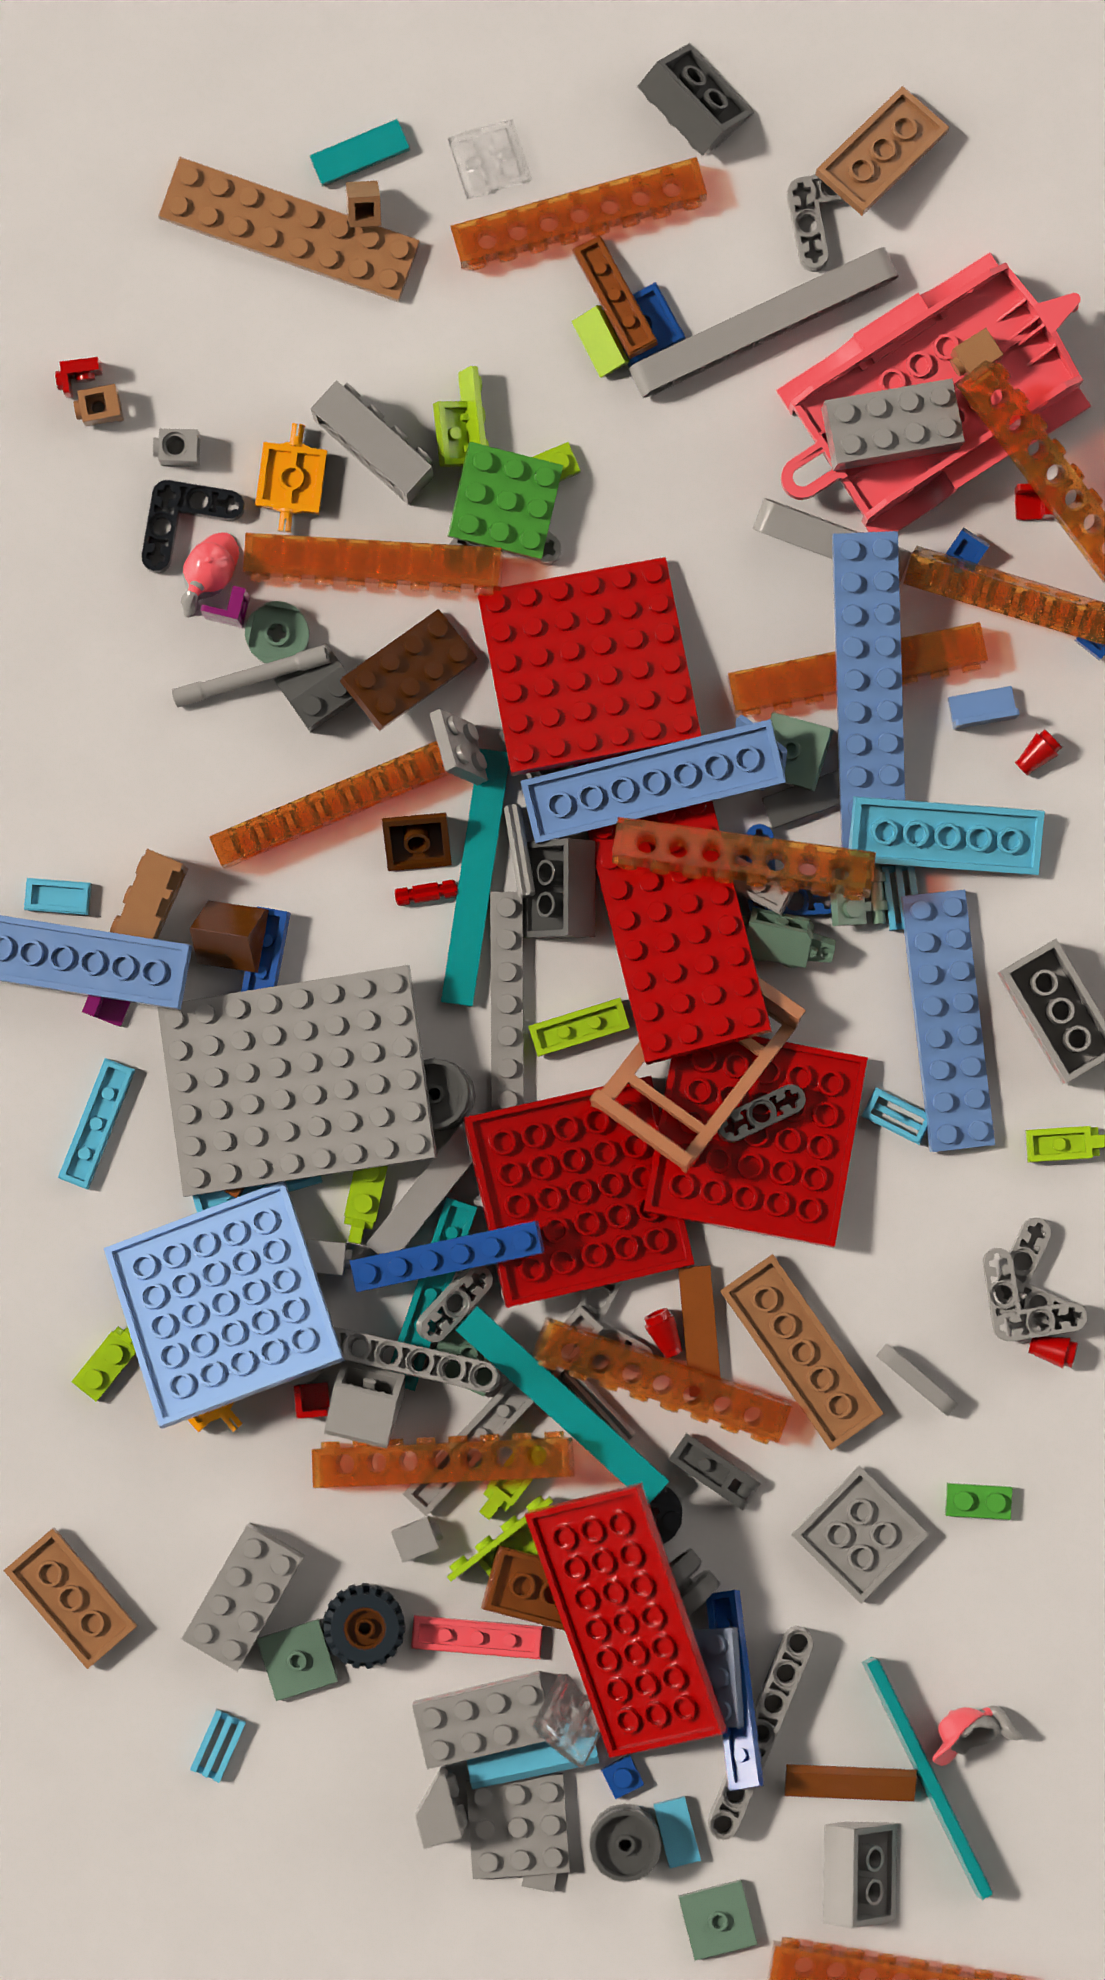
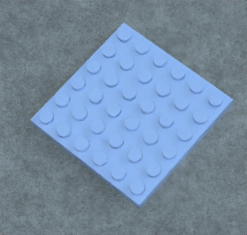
M286 1182L274 1183L104 1248L157 1423L161 1429L344 1361Z

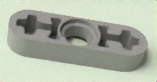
M483 1266L462 1270L420 1315L416 1323L418 1334L430 1342L443 1340L489 1291L493 1283L491 1272ZM473 1273L480 1275L479 1279L482 1283L479 1286L471 1285L474 1281L471 1277ZM461 1285L468 1288L467 1291L472 1293L470 1297L466 1292L459 1289ZM459 1294L462 1299V1305L459 1310L450 1312L447 1307V1301L450 1296ZM439 1309L443 1314L450 1317L448 1321L442 1318L443 1315L437 1313ZM430 1320L438 1321L436 1323L438 1328L436 1333L429 1331L430 1327L427 1323Z
M887 1343L876 1355L946 1416H949L958 1405L950 1396Z

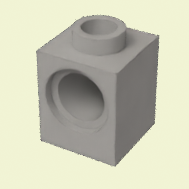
M159 428V438H153V456L158 457L161 466L200 467V433L198 429ZM176 440L184 442L185 447L180 454L173 455L168 452V446L171 442Z
M307 1239V1248L315 1272L344 1275L345 1269H351L350 1260H352L353 1250H347L348 1243Z
M429 1516L391 1531L403 1563L439 1549L438 1541L443 1539L437 1521L431 1523Z

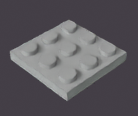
M858 1466L791 1535L862 1604L929 1534L861 1466Z
M563 1773L545 1774L473 1790L470 1779L466 1780L473 1879L570 1873Z

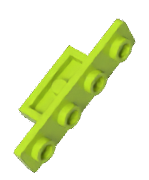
M470 366L458 372L461 401H438L433 404L440 467H463L469 442L489 446L485 436L484 423L486 413L482 407V379L479 376L478 366Z
M540 1495L530 1502L526 1508L530 1511L546 1507L553 1503L554 1500L551 1496L544 1500ZM514 1515L500 1526L503 1532L495 1539L488 1535L474 1546L478 1552L468 1560L463 1555L449 1566L452 1572L447 1576L449 1581H453L476 1562L490 1576L498 1545L538 1555L525 1515L520 1519Z

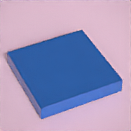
M656 282L634 293L633 296L653 331L658 345L629 359L630 362L627 363L628 368L686 339Z

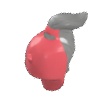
M224 532L213 534L196 545L183 565V577L187 591L181 599L186 617L197 612L199 600L220 593L231 580L239 558V547L232 535Z
M992 1705L980 1711L974 1708L962 1707L951 1710L939 1723L938 1731L943 1744L932 1760L939 1766H945L958 1753L961 1755L966 1754L970 1748L985 1745L994 1740L999 1734L1010 1740H1020L1023 1736L1014 1728L1011 1720L1000 1707Z

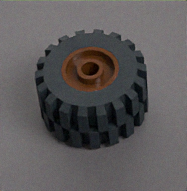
M362 1583L360 1586L353 1584L348 1586V1589L345 1591H339L334 1600L331 1599L328 1609L324 1614V1635L330 1651L334 1656L340 1658L342 1663H349L353 1668L360 1669V1666H366V1669L374 1668L373 1665L380 1664L381 1666L387 1663L386 1660L390 1656L393 1658L397 1653V1648L402 1645L405 1633L404 1616L398 1601L394 1599V1596L389 1591H384L378 1585L370 1586L369 1583Z

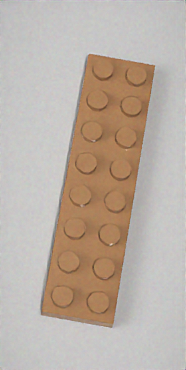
M179 157L158 215L159 219L396 302L400 301L420 245V240L380 226L349 227L348 215L182 157Z

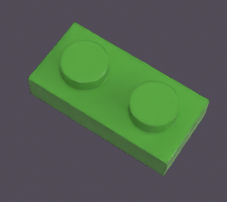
M947 1483L946 1516L1011 1520V1486Z

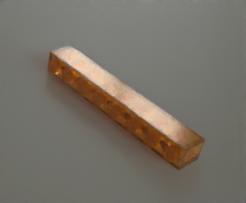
M245 533L243 572L247 576H251V580L256 582H270V577L283 578L282 582L289 584H301L302 579L314 580V584L321 586H333L334 581H344L346 586L354 588H364L366 583H378V588L396 590L397 585H410V590L420 592L429 591V587H442V592L458 594L461 593V589H474V594L493 595V590L501 591L504 553L502 548Z
M977 622L901 638L902 686L918 683V677L930 675L931 680L950 676L949 671L962 668L963 673L981 670V664H985L988 660L981 623ZM835 651L728 673L727 680L734 714L742 713L746 718L762 714L761 709L773 707L774 711H782L793 708V702L805 700V705H812L824 702V696L833 694L837 696Z

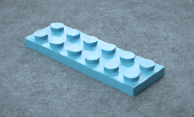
M853 796L848 861L1039 875L1045 811Z

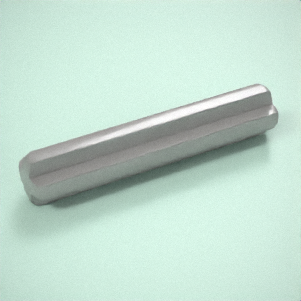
M510 804L504 807L517 891L520 898H527L535 895L522 809L520 804Z
M569 1365L561 1373V1377L586 1405L628 1442L634 1436V1430L575 1365Z

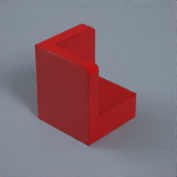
M1056 482L1016 485L1014 496L1015 518L1017 521L1054 520L1057 516Z
M328 1382L294 1386L296 1419L328 1416L330 1406Z

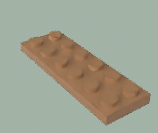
M773 1254L720 1290L831 1451L884 1414Z

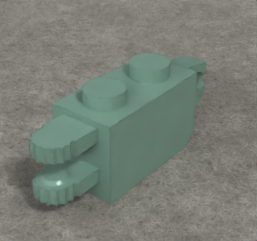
M752 907L750 917L742 916L753 959L756 961L769 960L790 968H806L807 961L831 963L833 960L836 940L814 933V924L809 918L784 913L781 916L773 911Z

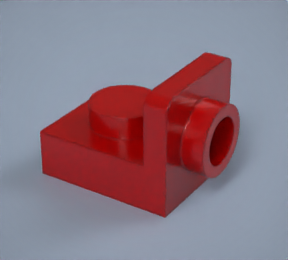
M98 357L59 361L60 371H55L57 389L63 390L66 398L73 397L71 379L76 378V382H90L95 380V376L102 375L101 362Z

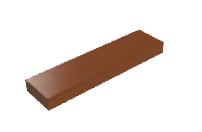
M601 235L573 248V255L629 359L657 346L658 341Z
M706 1265L678 1268L690 1397L722 1394L711 1267Z
M786 1764L784 1791L785 1796L914 1802L917 1772L913 1769Z

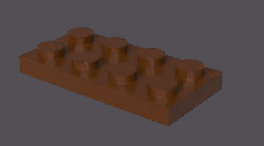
M437 609L344 675L340 682L377 729L381 731L473 665L478 657L442 612Z

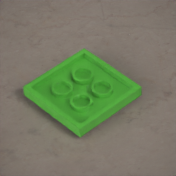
M469 442L447 537L538 560L542 559L563 465Z

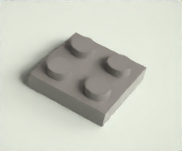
M441 708L429 713L445 771L475 785L488 781L485 771L487 763L479 750L477 743L479 735L476 727L471 722Z

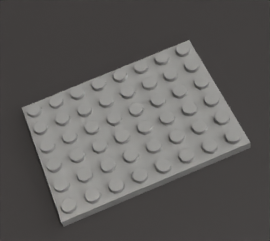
M409 965L187 1000L182 1002L181 1010L157 1006L183 1197L437 1158Z

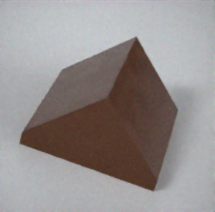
M447 813L382 818L388 871L452 866Z
M208 900L190 927L197 964L258 973L269 910Z

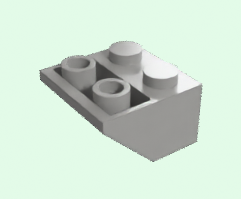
M346 1360L342 1361L332 1392L324 1434L387 1449L404 1400L405 1375Z
M447 1766L440 1767L418 1806L415 1816L424 1849L462 1839L463 1830L467 1828L466 1823H468L464 1805H457L455 1798L459 1792L455 1773H448Z

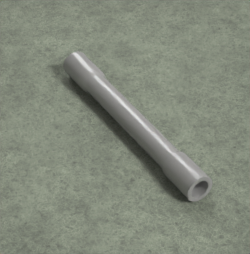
M322 645L298 652L290 657L239 672L172 689V695L176 706L182 707L205 700L210 696L292 672L305 671L330 663V658L326 646Z

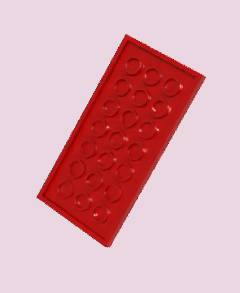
M713 801L587 831L589 840L595 841V864L646 1065L772 1032Z
M638 1483L530 1510L524 1514L609 1758L715 1736L726 1731L724 1719L642 1484Z

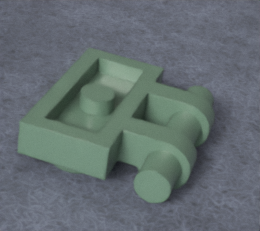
M848 860L828 862L832 926L867 924L866 912H872L873 924H885V911L888 910L887 901L884 900L883 882L886 881L885 872H882V865L869 863V873H863L862 862H850ZM864 883H870L871 901L865 902Z

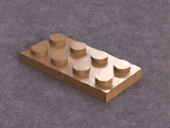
M902 86L816 169L815 175L863 216L948 133L949 126Z
M55 1528L47 1532L3 1570L86 1669L90 1668L138 1626Z

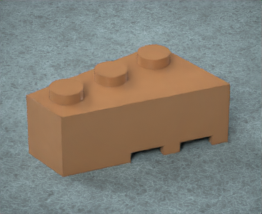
M146 849L144 856L141 857L138 863L134 883L128 887L123 899L125 906L122 914L115 917L110 932L158 940L188 868L178 861Z

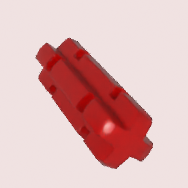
M452 879L442 881V884L434 882L412 886V889H408V887L397 888L395 890V900L398 906L410 905V902L413 901L416 904L440 900V897L445 896V899L457 896V884Z

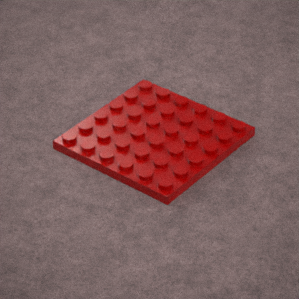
M666 557L477 592L511 776L623 756L701 736Z
M758 1036L752 1037L763 1047H766L771 1040ZM736 1041L672 1058L670 1060L664 1096L706 1125L758 1056ZM786 1042L735 1109L786 1085H796L803 1090L806 1098L804 1107L797 1114L735 1143L725 1142L719 1137L717 1132L686 1173L682 1171L681 1167L654 1149L643 1212L834 1248L868 1057ZM785 1092L786 1097L776 1104L774 1097L769 1099L776 1108L777 1116L782 1115L779 1108L789 1104L792 1108H796L795 1102L798 1100L796 1094L791 1096L789 1092ZM757 1105L752 1110V1116L757 1122L764 1123L770 1118V1110L764 1105ZM661 1109L658 1132L686 1151L698 1134L664 1109ZM745 1111L740 1113L744 1118L739 1122L733 1123L731 1119L726 1120L728 1124L724 1128L726 1133L732 1132L736 1136L738 1135V1128L747 1124L748 1130L753 1129L746 1119Z
M652 1076L640 1078L654 1088ZM627 1084L615 1101L658 1131L660 1120L658 1105ZM604 1086L463 1118L488 1231L537 1220L539 1223L544 1253L496 1263L506 1308L695 1264L685 1220L643 1212L654 1148L606 1113L591 1106L590 1098L597 1089L602 1090Z

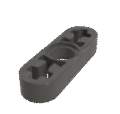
M786 1085L735 1109L727 1118V1120L731 1119L733 1123L739 1122L744 1118L740 1113L745 1111L746 1119L753 1129L748 1130V1126L745 1124L738 1128V1135L734 1136L732 1132L726 1133L724 1131V1128L728 1125L727 1121H725L718 1130V1135L728 1143H735L797 1114L805 1105V1094L796 1085ZM785 1092H789L791 1096L796 1094L798 1096V1100L795 1102L796 1108H792L789 1104L779 1108L782 1115L777 1116L776 1108L769 1099L774 1097L776 1104L786 1097ZM764 1105L770 1110V1118L767 1122L759 1123L754 1120L752 1110L755 1106Z

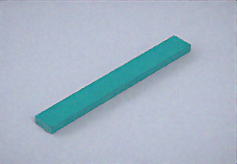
M481 748L479 750L487 763L485 771L488 781L479 785L473 784L441 998L443 1003L473 1007L509 769L507 752Z
M478 1305L456 1328V1331L623 1484L630 1486L641 1483L648 1504L668 1484L669 1480Z
M870 1657L862 1661L976 1897L984 1900L992 1896L993 1891L879 1659Z

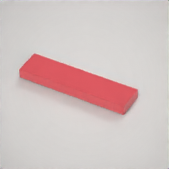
M414 1615L411 1649L540 1659L543 1626Z

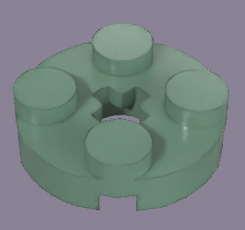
M272 601L264 604V606L259 607L249 616L245 626V640L251 653L264 664L305 651L309 643L310 632L305 617L295 606L286 602ZM276 625L282 626V632L286 633V637L280 638L279 642H273V637L268 635L269 630H275Z

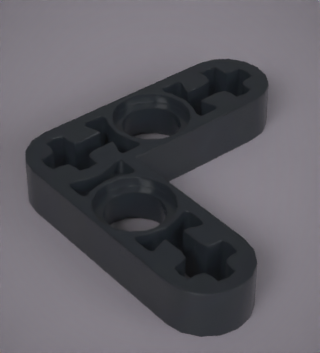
M172 480L158 482L152 491L142 549V562L144 566L153 573H162L170 567L180 513L224 521H235L245 511V503L241 495L232 490ZM166 487H170L172 493L176 495L175 499H169L167 507L169 511L174 510L173 515L164 511L155 512L156 507L163 510L164 500L159 496V493L165 492ZM196 492H202L208 497L207 505L202 509H195L190 505V498ZM213 494L218 495L217 501L222 503H228L229 498H234V502L239 505V508L233 509L231 514H227L224 507L216 506V512H210L214 505ZM165 518L170 521L171 529L167 534L158 535L153 531V524L157 519ZM151 538L159 542L169 541L168 546L161 544L160 554L165 557V560L159 561L157 566H153V562L148 559V556L154 555L156 551V544L150 543Z

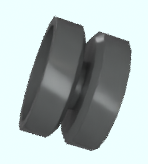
M436 1058L423 1060L433 1130L444 1131L454 1129L463 1123V1118L468 1117L473 1110L476 1097L473 1081L467 1072L455 1063ZM437 1088L440 1091V1097L437 1100H433L432 1095L436 1094L434 1090Z
M692 1548L687 1549L669 1563L687 1616L697 1610L720 1585V1582L710 1570L703 1571L692 1579L690 1578L700 1568L702 1562Z
M623 1803L610 1806L598 1815L591 1827L589 1847L592 1861L602 1874L615 1881L631 1882L640 1880L653 1870L659 1860L661 1839L658 1825L650 1813L639 1806ZM622 1839H629L631 1841L626 1849L621 1848V1843L619 1842Z

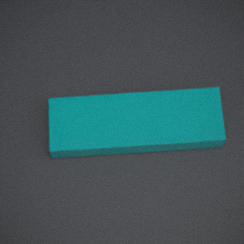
M395 119L309 156L322 187L405 153L410 150V147L398 119Z

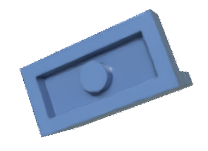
M1012 686L947 698L953 730L1016 719L1020 715L1019 708L1015 707Z

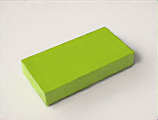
M601 305L593 307L571 321L600 378L608 376L630 362Z

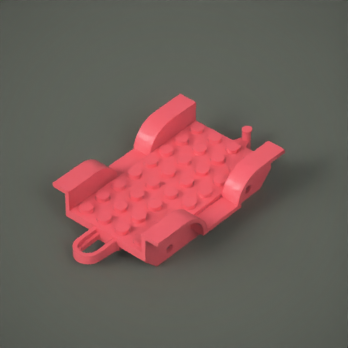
M989 252L935 288L923 294L916 293L860 329L834 353L776 390L791 415L797 414L815 441V444L792 458L784 466L781 474L783 490L794 499L807 500L835 482L841 481L863 514L862 523L868 532L900 531L945 501L967 482L1012 453H1017L1029 447L1090 408L1091 405L1079 388L1083 378L1079 374L1057 330L1071 313L1077 311L1081 301L1080 295L1071 293L1038 303L1007 263L998 266ZM987 328L1002 351L1003 357L1000 362L967 381L964 375L959 377L950 363L952 359L950 354L954 347ZM953 378L965 440L959 450L833 471L832 468V470L807 486H798L793 481V474L796 470L821 454L824 455L832 467L821 411L825 400Z

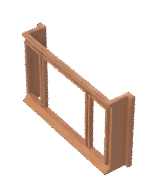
M758 977L767 1014L782 1026L766 1047H763L752 1038L737 1041L758 1057L706 1125L635 1075L645 1062L640 1041L603 1089H597L590 1098L591 1106L606 1113L681 1167L682 1171L686 1173L796 1030L806 1010ZM627 1084L698 1134L686 1151L615 1101Z

